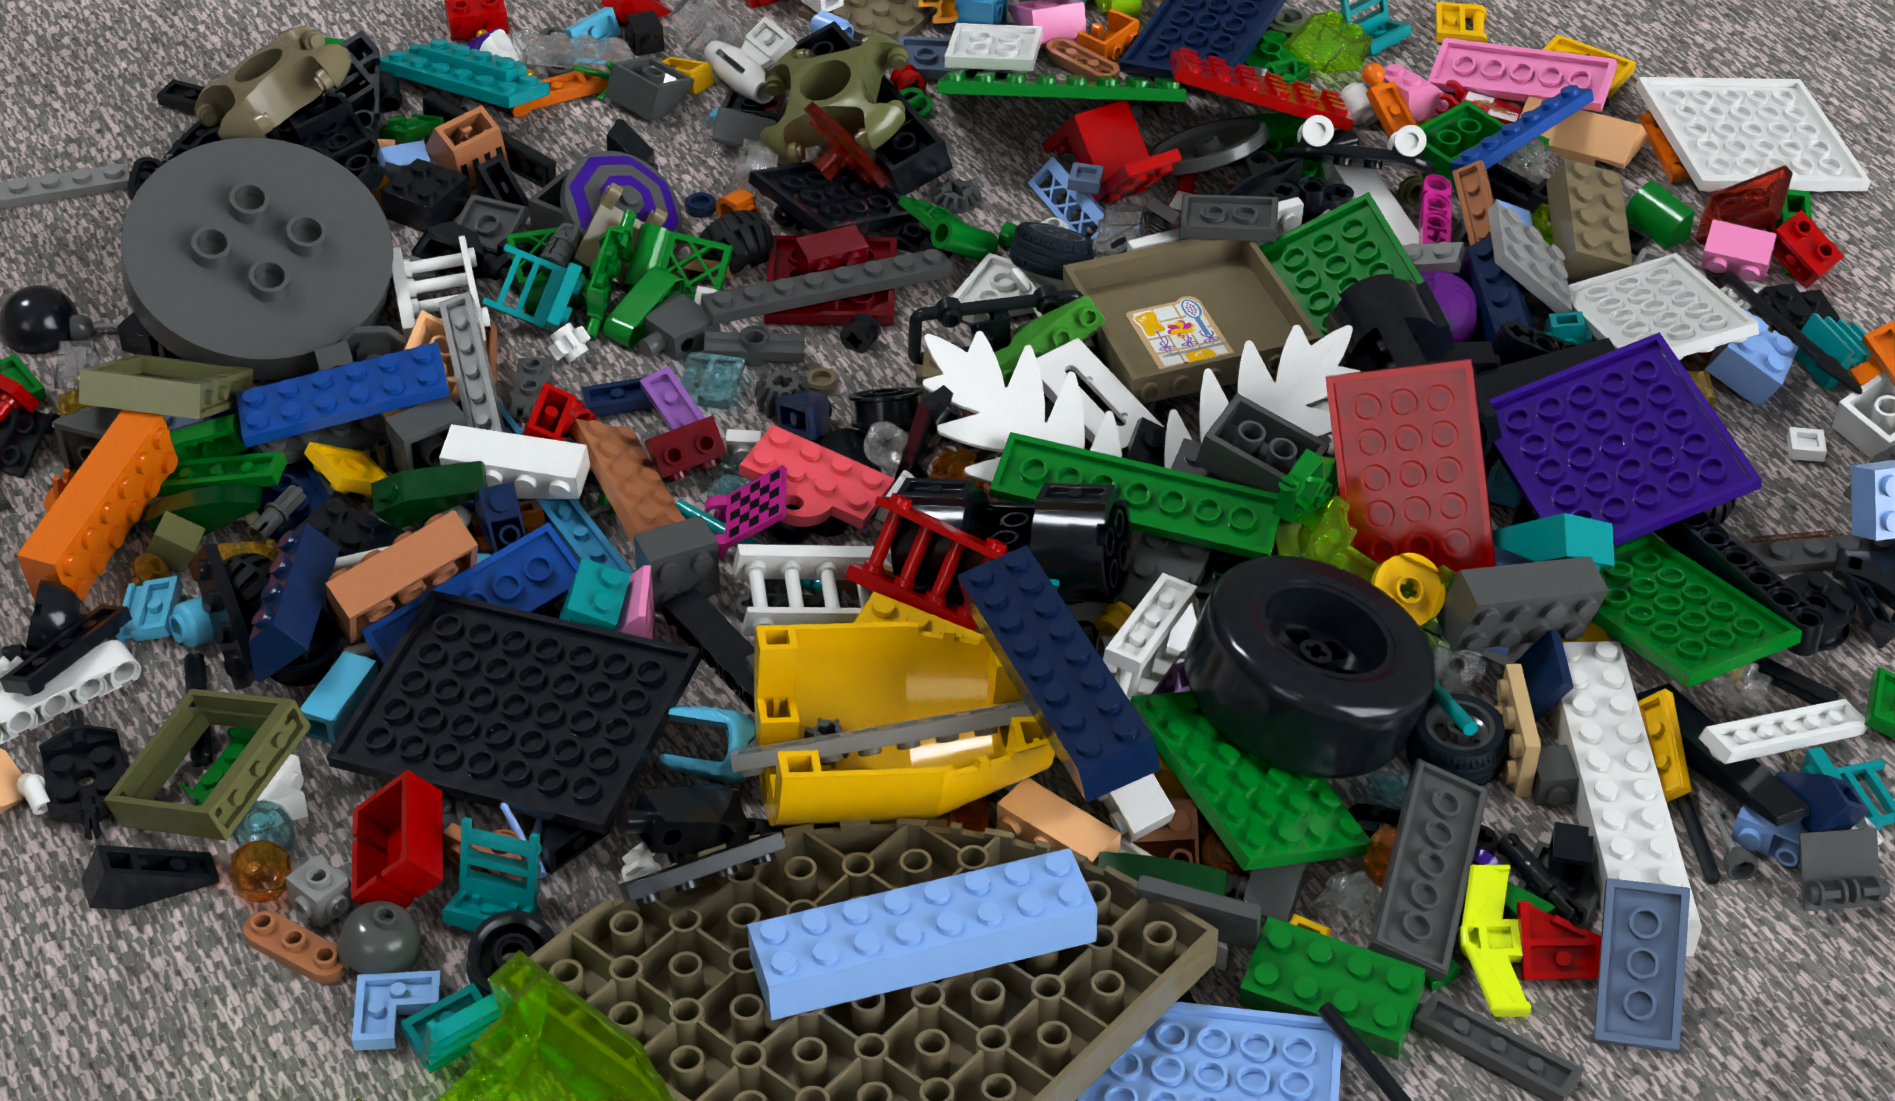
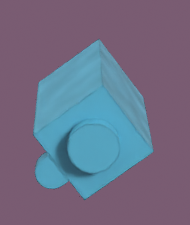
M343 651L300 708L311 725L305 736L335 744L379 674L376 660Z

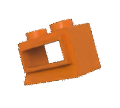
M1111 8L1108 11L1107 31L1104 32V25L1095 22L1091 27L1090 35L1081 30L1077 32V44L1109 60L1117 61L1121 57L1122 52L1127 50L1139 35V20Z

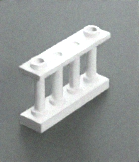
M465 236L459 237L461 253L411 262L410 258L403 259L401 247L393 248L392 275L405 338H409L417 320L415 318H418L421 310L427 313L440 311L438 302L460 295L456 294L418 301L416 298L417 294L468 285L475 301L483 339L486 341L484 327L491 326L487 307H480L472 267H477L474 247L467 248ZM463 265L465 269L464 273L418 281L413 279V274Z
M738 544L732 567L734 579H749L753 607H747L741 629L742 636H755L756 626L853 623L873 591L857 584L861 608H840L835 580H849L844 578L849 564H864L865 560L869 561L874 546ZM764 579H785L789 607H768ZM800 580H821L825 607H804Z
M1162 573L1105 648L1103 661L1117 667L1115 679L1129 701L1132 696L1153 695L1179 660L1181 651L1167 646L1170 632L1194 600L1197 586Z

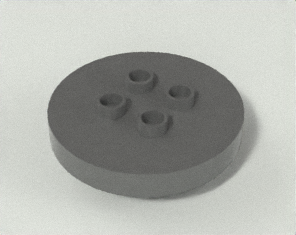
M233 138L214 141L185 151L158 168L142 184L132 199L124 219L121 234V272L128 301L135 315L152 337L182 360L253 368V380H278L302 376L320 370L315 349L339 343L356 326H375L385 308L389 294L393 265V242L387 219L378 201L370 190L347 168L315 150L298 144L268 138Z

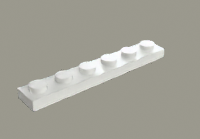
M1846 699L1707 726L1699 739L1709 748L1714 758L1722 761L1724 764L1864 735L1868 726L1864 725L1865 717Z

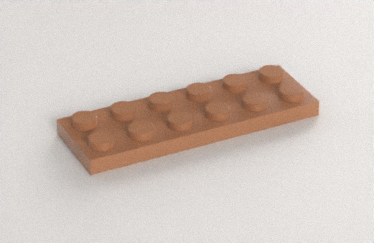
M574 420L569 430L576 443L587 445L590 468L633 545L634 535L685 520L672 495L664 485L660 474L656 471L647 452L638 440L636 433L631 428L605 425L596 420Z

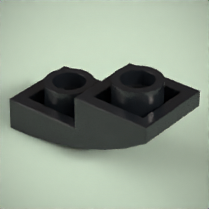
M906 219L900 223L891 235V237H897V249L916 253L928 249H936L931 242V231L928 232ZM942 250L948 259L954 254Z

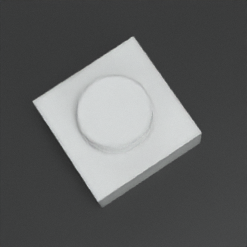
M1789 427L1787 444L1790 459L1825 461L1827 449L1824 430Z
M727 429L726 448L728 457L742 462L762 438L761 431Z

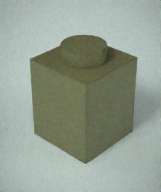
M165 511L145 553H152L166 563L167 567L175 571L185 572L190 561L194 560L201 547L205 545L200 542L205 528L169 511Z

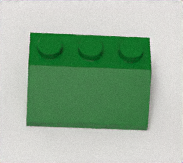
M1466 100L1419 126L1426 135V146L1421 152L1422 161L1431 162L1435 166L1433 174L1444 176L1451 182L1452 188H1454L1456 185L1450 162L1460 157L1463 151L1479 145L1483 138L1501 131V127L1505 124ZM1421 173V175H1422V177H1423L1424 179H1425V177H1426L1427 175H1430V174H1422V173Z

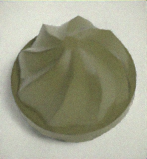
M1413 175L1406 177L1404 181L1399 183L1398 195L1404 204L1421 205L1420 191L1424 179Z

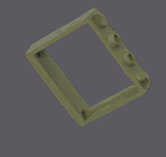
M136 354L80 369V374L76 380V385H79L78 404L202 419L238 407L236 393L252 388L253 368Z
M190 689L105 797L104 802L122 827L227 841L310 729L311 725L294 699ZM193 701L196 707H189V705ZM210 724L258 729L201 806L153 800Z

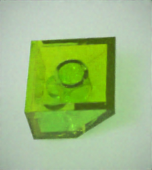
M1327 10L1323 13H1313L1285 41L1283 47L1321 72L1331 73L1361 68L1373 37L1363 32L1364 29L1360 25L1344 20L1341 13Z

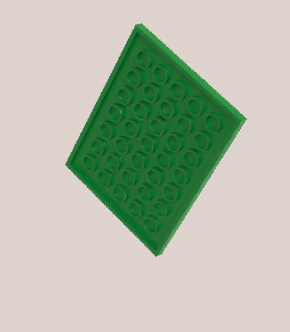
M948 71L945 76L938 80L937 87L938 94L1186 102V89L1180 86V82L1174 81L1173 78L1155 77V83H1149L1143 77L1129 76L1125 77V82H1118L1114 76L1097 75L1096 81H1087L1084 75H1067L1066 80H1056L1055 74H1037V79H1025V73H1008L1006 78H996V72H978L975 77H966L967 71Z

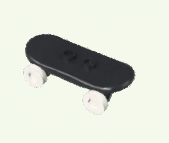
M1314 115L1308 118L1298 129V147H1287L1281 152V157L1284 159L1302 156L1303 158L1333 160V165L1351 166L1352 162L1364 163V168L1382 170V166L1385 165L1400 167L1422 174H1433L1435 172V166L1431 162L1422 161L1421 152L1426 146V135L1416 125H1406L1392 134L1387 142V149L1344 144L1328 145L1334 134L1333 124L1325 116Z

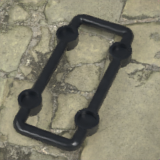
M1045 285L1039 287L1030 295L961 303L955 297L943 298L935 306L923 307L911 314L909 319L908 358L916 365H923L924 352H921L923 321L938 319L944 327L952 328L961 323L963 316L1034 307L1044 315L1059 308L1060 304L1070 303L1084 295L1077 290L1058 291L1052 285ZM970 346L959 348H961L965 352H968Z

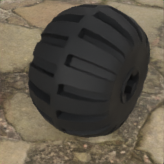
M736 210L720 216V218L711 222L699 236L702 239L733 246L729 262L731 275L740 273L748 264L754 267L769 261V252L774 247V237L770 226L759 215L748 210ZM711 250L701 256V258L721 262L724 252Z
M241 553L223 561L249 635H251L254 627L252 619L260 609L263 600L260 597L271 576L269 572L270 566L274 562H271L270 558L258 553Z

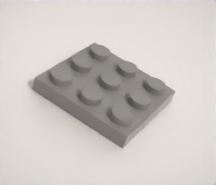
M1495 202L1487 209L1495 263L1555 313L1572 312L1570 298L1572 294L1568 287V273L1565 270V256L1556 245L1550 246L1545 242L1536 228L1533 226L1527 227L1521 222L1520 217L1513 209H1506L1499 202Z

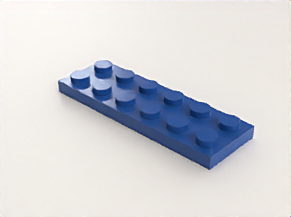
M438 342L420 345L395 353H388L360 362H352L348 365L321 370L312 374L285 379L281 382L250 388L236 393L242 439L246 448L450 396Z
M548 522L432 590L539 613L567 596L574 576L578 571L579 563ZM430 591L361 631L362 638L382 666L388 660Z

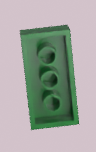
M1268 916L1240 986L1241 1006L1252 1010L1321 1017L1318 1014V1010L1327 1002H1331L1371 1051L1398 1060L1424 991L1426 969Z

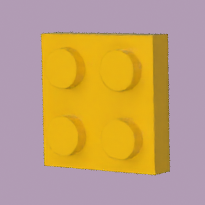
M309 442L304 452L306 457L314 464L313 468L323 474L330 482V487L342 494L354 492L372 499L371 483L388 477L365 451Z

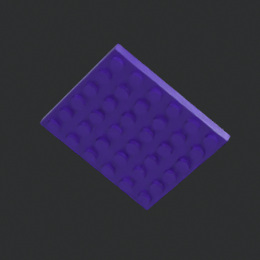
M1660 332L1489 399L1497 414L1503 437L1493 441L1492 448L1536 519L1567 513L1612 523L1614 547L1761 489L1762 479Z

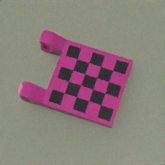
M781 465L728 495L712 496L705 501L704 510L706 512L717 509L714 512V518L719 521H723L726 518L725 534L714 535L718 542V559H723L730 547L786 518V467Z

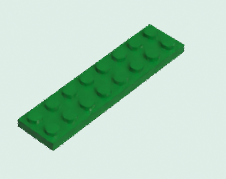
M1013 432L1009 434L989 489L990 497L1014 503H1035L1034 500L1044 482L1115 485L1116 493H1120L1119 499H1125L1131 519V530L1252 559L1271 556L1282 519L1272 513L1279 495L1277 493Z

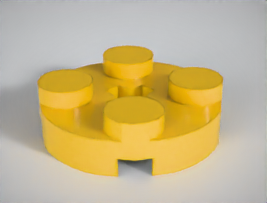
M1403 553L1393 556L1380 564L1371 578V583L1386 592L1404 607L1419 626L1437 616L1444 604L1446 590L1444 583L1441 584L1440 578L1437 575L1439 571L1430 560L1419 554ZM1409 582L1412 584L1411 591L1415 593V597L1406 599L1400 591V586Z

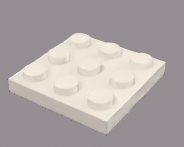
M956 23L945 54V68H953L955 71L982 69V71L989 73L999 70H1011L1017 74L1033 71L1043 38V26Z

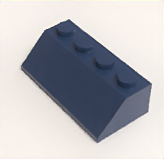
M1491 236L1468 246L1460 271L1454 273V275L1464 280L1472 288L1476 296L1477 322L1470 342L1491 341L1507 320H1513L1536 329L1521 284L1495 263Z
M307 522L295 531H287L279 540L277 558L269 569L271 573L269 582L260 596L263 599L260 609L252 619L254 627L249 639L254 679L259 683L309 649L326 595L325 583L328 582L329 577L332 575L340 550L339 546Z

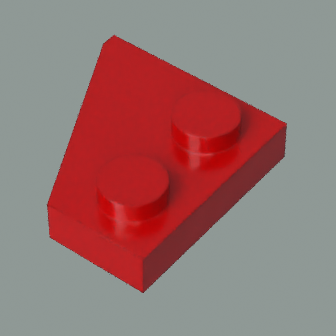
M1519 901L1516 903L1523 953L1520 962L1522 981L1598 979L1600 935L1587 929H1580L1572 925L1570 921L1557 915L1548 914L1532 906L1533 904L1530 902Z

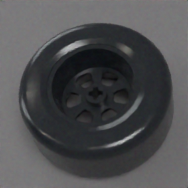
M1275 555L1254 558L1242 562L1225 572L1213 586L1188 641L1184 658L1186 680L1196 704L1207 719L1224 736L1246 752L1271 765L1301 775L1328 779L1358 777L1381 769L1390 763L1406 744L1432 693L1436 675L1435 661L1427 637L1415 619L1395 599L1371 582L1352 572L1332 564L1296 556Z

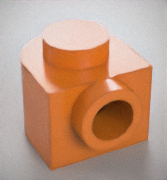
M742 188L719 198L716 202L719 217L736 210H748L757 215L760 213L759 208L756 206L755 195Z

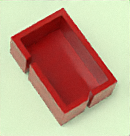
M406 770L353 809L352 836L357 839L352 842L351 900L360 905L377 900L390 901L406 909L413 902L414 897L419 898L443 881L442 790L411 771Z

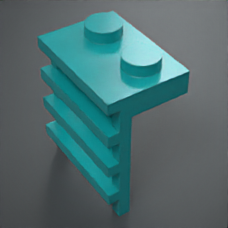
M1337 0L1341 3L1338 17L1343 18L1344 26L1340 27V32L1345 34L1346 39L1342 46L1349 51L1364 53L1368 57L1376 56L1381 53V50L1389 46L1398 45L1402 39L1412 35L1410 24L1389 20L1387 0H1359L1349 5V0ZM1379 2L1380 8L1351 22L1352 15Z
M505 244L503 251L514 255V260L497 302L484 297L482 305L553 334L557 331L559 324L565 326L568 322L573 308L567 306L571 294L578 296L585 279L579 276L582 266L570 262L566 269ZM523 259L533 263L517 306L513 309L503 305L520 260ZM539 266L550 270L551 274L535 314L530 316L521 311Z
M1813 313L1801 330L1804 335L1827 355L1836 358L1846 371L1852 364L1859 365L1867 361L1871 355L1862 343L1863 336L1867 333L1857 323L1852 322L1849 326L1842 319H1839L1836 323L1829 316H1826L1823 320L1819 314ZM1798 347L1795 358L1823 388H1835L1839 381L1815 365V361Z
M582 557L572 586H570L566 600L563 603L559 619L614 631L631 574Z
M1822 747L1807 749L1799 773L1829 775L1850 782L1870 811L1866 818L1877 830L1882 829L1885 825L1895 824V800L1875 772L1884 770L1886 764L1882 759L1835 768ZM1854 775H1862L1887 814L1880 815Z
M464 817L461 821L459 890L443 908L442 923L457 926L465 931H475L488 917L503 911L518 910L536 916L539 911L537 896L540 893L538 875L541 873V865H539V855L542 852L540 834L532 833L529 836V841L474 829L472 828V818ZM471 844L528 857V862L471 849ZM474 865L525 877L527 882L472 870L470 866Z
M473 982L400 1022L402 1033L429 1074L502 1035L503 1032L500 1029L504 1026L502 1018L506 1016L504 1008L508 1006V1001L504 997L505 988L502 983L494 986L492 994L483 998Z

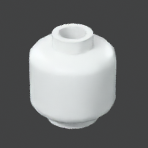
M1351 83L1341 91L1339 96L1343 99L1342 101H1344L1354 119L1352 125L1363 123L1365 126H1369L1378 120L1365 94L1371 86L1365 83Z

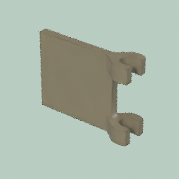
M613 182L610 186H606L595 214L572 260L589 269L591 268L592 262L597 258L600 250V235L606 232L607 227H616V225L621 223L624 211L617 208L615 204L624 188ZM656 207L654 211L651 210L645 223L662 226L668 213ZM635 218L632 228V254L640 226L644 223ZM621 261L619 275L617 278L613 277L612 282L626 288L624 282L630 263Z

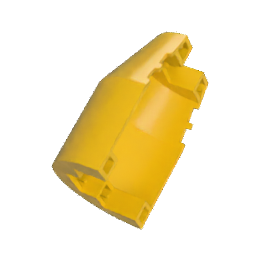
M910 621L756 626L754 704L757 746L804 739L805 728L814 729L818 718H821L823 721H834L837 719L843 731H850L1023 701L983 634L979 641L956 637V629L946 628L944 634L921 631L920 623ZM1034 716L1011 717L1010 725L997 727L998 732L992 735L975 736L974 731L960 733L959 739L952 742L936 743L935 738L920 740L921 746L912 749L898 750L897 745L881 747V753L872 756L861 757L858 755V751L851 752L847 758L836 761V767L821 765L818 750L777 751L776 766L764 767L765 773L760 774L759 778L763 805L767 820L771 826L839 823V821L869 819L871 822L897 821V818L931 820L1048 769L1053 762L1055 750Z

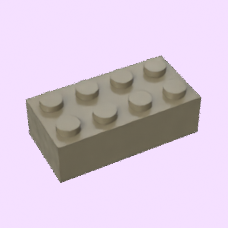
M1564 158L1546 182L1553 242L1565 256L1564 264L1568 278L1583 281L1633 266L1620 173Z

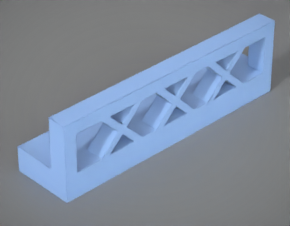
M1054 157L1028 182L1030 187L1055 216L1068 224L1069 230L1086 236L1087 227L1098 226L1099 229L1091 237L1096 246L1107 236L1113 241L1123 236L1125 238L1128 237L1090 193L1084 194L1074 190H1067L1071 171ZM1052 173L1051 187L1041 188L1040 185ZM1067 192L1066 203L1056 205L1058 194ZM1082 209L1080 220L1071 222L1073 210Z

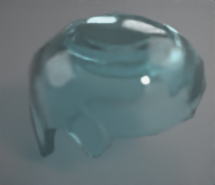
M264 799L261 801L256 800L232 833L237 845H239L240 851L243 853L247 851L256 855L260 862H270L283 858L293 848L296 837L292 817L286 808L278 803Z

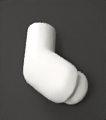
M24 773L17 782L18 793L27 799L33 814L40 815L48 811L46 803L50 802L45 791L46 784L44 778L35 773Z

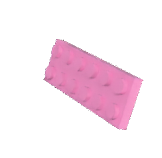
M1444 38L1428 81L1445 92L1455 93L1453 87L1446 86L1448 80H1455L1471 92L1493 98L1526 102L1529 96L1542 100L1553 98L1560 93L1562 88L1577 85L1579 88L1592 89L1594 101L1581 109L1602 112L1617 69V59Z

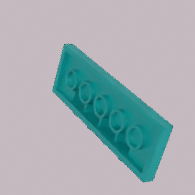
M433 39L427 45L413 44L407 50L391 51L388 53V56L380 58V71H387L397 77L508 109L549 95V83L537 80V77L534 75H527V66L521 61H514L510 57H500L497 54L492 55L489 51H478L475 48L470 49L467 45H457L453 42L448 43L445 39Z

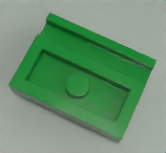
M416 113L411 114V118L408 119L404 115L395 116L387 120V125L380 127L381 139H392L401 143L415 142L431 135L434 128L445 122L443 117Z

